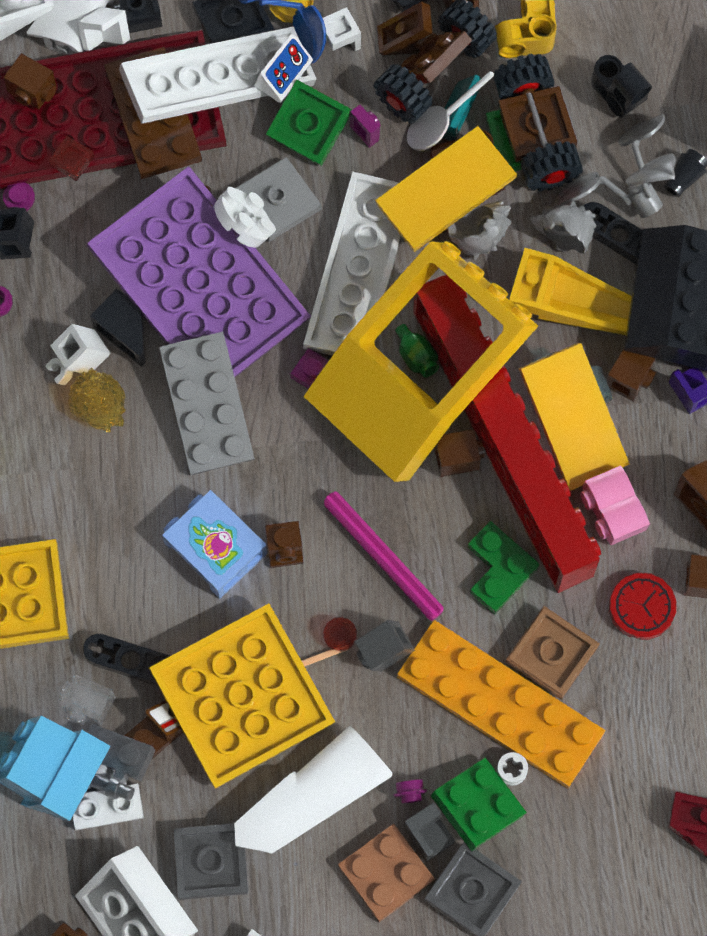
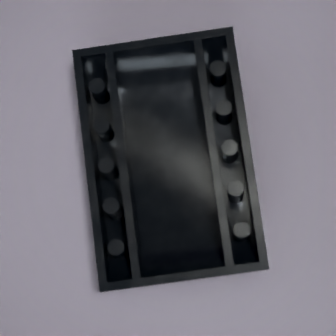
M688 225L642 230L624 351L707 371V230Z

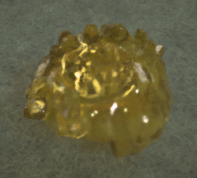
M90 368L88 372L83 371L82 376H76L75 382L70 386L68 392L70 412L95 429H101L107 433L111 432V426L123 427L125 420L121 414L126 412L124 408L126 396L119 382L111 374L99 373L93 368Z

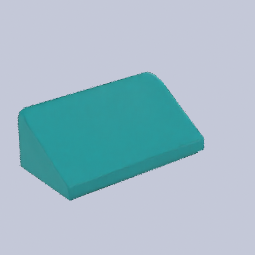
M475 74L457 82L444 109L447 110L480 80V76ZM479 90L449 115V126L442 138L449 141L457 138Z

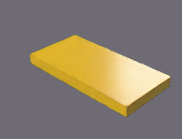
M477 126L377 198L375 202L405 242L415 252L516 179L517 174L479 126Z
M576 343L519 368L561 475L570 491L583 486L585 480L620 465L622 468L630 465L581 343Z

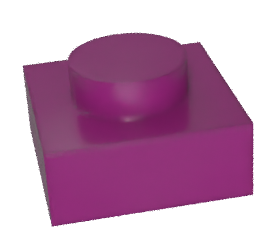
M361 105L351 110L349 126L369 148L379 141L381 125L378 118L371 111L367 112Z
M308 348L290 373V378L309 389L329 360Z

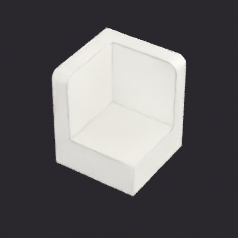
M99 7L78 21L84 50L90 51L102 42L124 44L130 40L125 10Z
M347 7L323 18L326 27V40L333 51L347 44H351L354 51L361 49V31Z

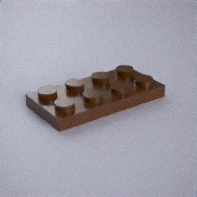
M165 47L104 64L141 179L202 162V156L188 115L183 114L141 124L119 71L122 62L165 54Z

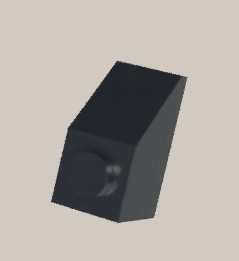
M116 288L90 316L93 328L142 367L146 363L143 316L128 296Z

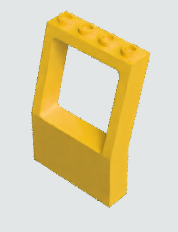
M448 241L444 243L429 242L350 331L303 396L394 482L409 481L453 421L538 327L530 319L532 314L520 304L514 305L506 298L508 293L504 288L496 283L491 284L483 277L484 271L472 262L467 263L459 256L461 251ZM440 268L503 325V331L437 404L376 348L375 340L437 269Z

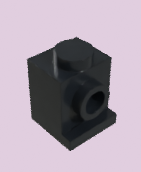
M119 0L120 4L114 5V9L125 10L129 33L163 27L158 0Z
M11 207L0 210L1 260L31 258L32 252L29 247L35 222L25 208Z

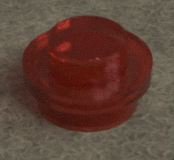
M334 618L324 628V641L332 650H348L357 639L356 627L346 618Z

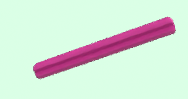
M334 491L329 494L324 500V506L430 621L438 618L444 610L438 600L338 492Z

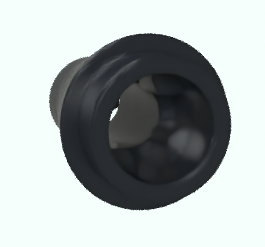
M688 149L686 153H681L674 167L675 179H669L664 185L665 189L672 195L680 197L686 189L707 173V159L693 149Z

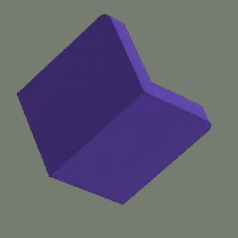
M693 367L684 373H681L679 369L672 372L669 384L689 414L707 405V380L700 369Z

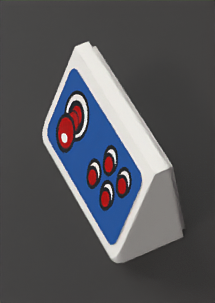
M292 33L261 71L254 85L279 103L283 101L296 80L300 79L313 61V58Z

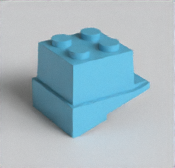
M43 716L28 719L26 722L22 721L12 737V740L16 741L13 749L9 753L4 752L0 758V783L23 797L21 805L70 821L106 756L110 745L83 730L73 732Z

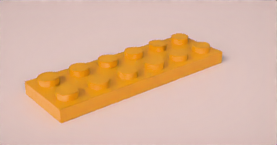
M436 620L429 626L415 647V651L410 654L397 674L398 679L510 752L521 754L527 763L569 789L606 731Z

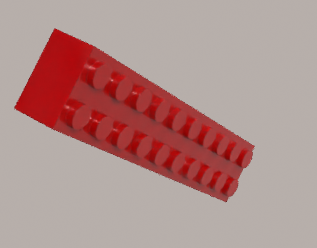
M445 274L426 282L414 295L413 313L427 340L437 351L438 361L453 388L493 342L489 336L484 337L479 328L482 326L480 317L474 308L469 309L465 301L467 299L466 292ZM503 365L468 404L464 412L478 439H482L484 451L557 593H560L594 577L600 560L601 550L596 539L588 537L584 526H586L585 518L578 507L573 508L568 498L571 496L569 487L563 478L558 479L553 468L556 467L555 461L548 449H542L538 441L541 438L539 430L534 421L528 422L523 412L526 410L524 401L518 392L513 393L509 385L511 382L510 375L505 365Z

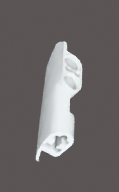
M51 0L53 10L36 19L27 31V35L43 38L48 49L63 55L83 52L78 21L99 7L105 8L107 4L112 5L115 0Z
M349 726L297 773L294 771L234 823L235 846L273 854L390 779L392 772L367 742Z

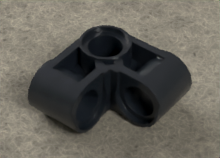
M604 55L595 64L591 85L607 102L609 108L616 116L623 118L648 99L652 85L633 63L630 62L623 65L616 56ZM600 72H610L613 77H604Z

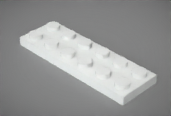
M293 26L122 62L119 71L139 120L143 124L269 96L254 86L259 74L291 33L298 40L299 38ZM311 65L299 79V81L308 86H313L316 81Z
M352 172L303 343V349L307 350L309 348L312 351L333 356L350 331L387 291L402 236L379 209L375 200L399 182Z

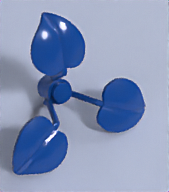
M239 0L242 4L259 1L261 6L269 4L297 9L293 16V26L301 44L313 58L312 63H315L322 55L326 44V27L320 12L314 5L305 8L302 3L284 0Z

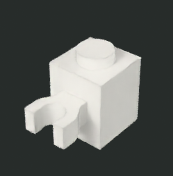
M71 324L50 345L58 358L51 359L45 366L48 370L54 372L61 368L60 374L54 380L57 384L66 385L71 380L73 372L90 375L111 353L96 330Z

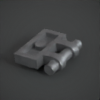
M91 724L88 733L110 745L101 765L115 771L110 779L95 774L88 789L94 787L105 791V795L113 799L120 797L130 801L135 789L126 785L129 777L142 781L155 753V749L148 744Z

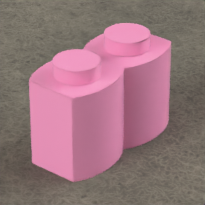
M621 465L585 480L580 496L586 509H592L596 515L595 527L602 540L607 539L610 545H614L648 529L650 523L646 512L635 495L631 482Z

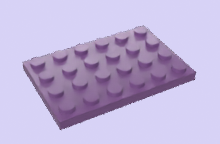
M188 166L87 243V247L167 345L223 332L234 377H236L307 322L311 315L258 250L236 240L240 235L233 228L227 231L222 226L214 209L217 200Z

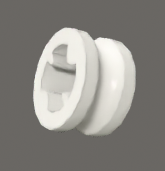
M511 752L501 757L497 765V773L506 785H518L526 778L528 763L521 754ZM512 761L514 765L520 764L522 770H518L517 774L519 776L513 777L511 773H504L503 768H507L506 762Z

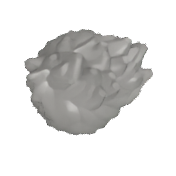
M502 200L480 207L477 206L448 227L451 241L473 260H477L481 253L488 254L489 251H497V243H499L502 237H505V232L511 225V220L507 218L511 206L503 205L504 202Z
M571 201L569 205L559 203L557 206L544 207L542 215L530 218L536 226L535 229L549 240L555 242L557 250L563 253L570 249L576 250L578 253L587 252L594 228H596L593 220L596 215L590 210L585 211L582 205L577 207L574 201Z

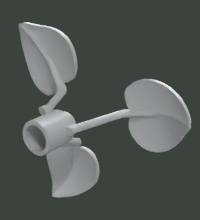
M664 114L636 124L627 130L618 141L622 147L631 144L639 171L633 173L626 180V185L630 192L628 195L605 176H599L598 172H593L567 184L557 195L553 206H557L559 203L566 205L571 201L583 198L595 190L599 184H604L620 196L626 205L633 203L641 218L648 217L657 212L663 206V203L650 182L675 179L674 167L676 157L673 153L657 157L644 165L638 146L641 140L651 137L661 128L665 121Z

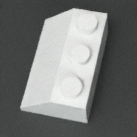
M138 846L111 858L75 895L103 936H193L198 932L195 925Z

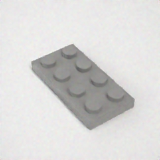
M219 332L159 347L190 475L255 460L224 333Z

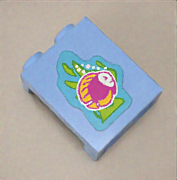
M210 490L204 496L200 494L195 497L188 505L189 510L181 518H173L165 526V533L162 537L164 544L168 548L172 547L210 585V590L220 599L268 553L267 544Z

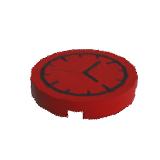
M635 573L623 578L615 586L610 597L609 614L613 624L624 635L640 638V640H650L661 636L671 626L676 615V598L672 588L662 578L651 573Z

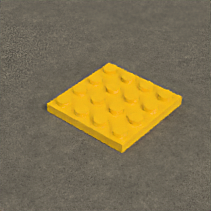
M269 603L149 667L154 680L214 789L335 723Z

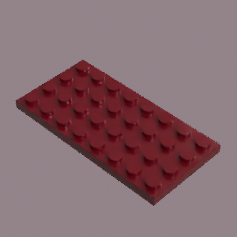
M192 31L38 60L36 62L53 71L57 86L53 98L49 102L45 101L39 110L30 104L28 106L20 104L13 98L12 94L7 92L3 77L11 66L1 67L0 189H6L8 185L25 182L32 184L136 164L104 64L165 47L166 53L203 46L205 45L203 31ZM219 107L187 114L200 151L227 146Z

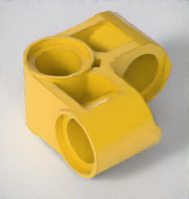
M520 0L522 18L505 20L495 25L498 51L501 57L516 58L528 54H547L553 49L555 44L557 25L554 0ZM537 33H545L547 36H539Z

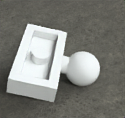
M100 765L96 774L109 779L115 773V771L103 765ZM139 784L128 785L135 789L130 801L120 797L113 799L106 796L105 791L99 789L85 793L73 814L75 830L143 819L144 814Z

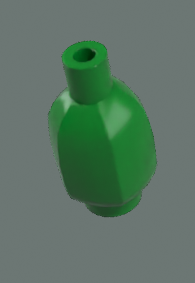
M406 324L399 325L395 332L401 339L399 352L406 365L412 372L421 374L423 378L434 375L439 369L437 364L438 353L423 335L412 333Z

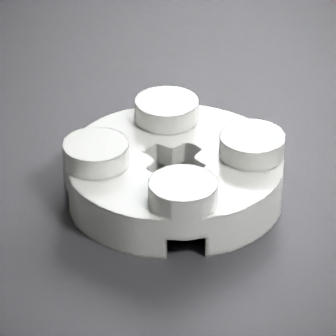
M228 187L215 202V213L222 226L227 231L233 228L240 235L236 240L246 246L259 247L276 231L274 224L269 220L263 209V200L256 193L246 194L239 189Z

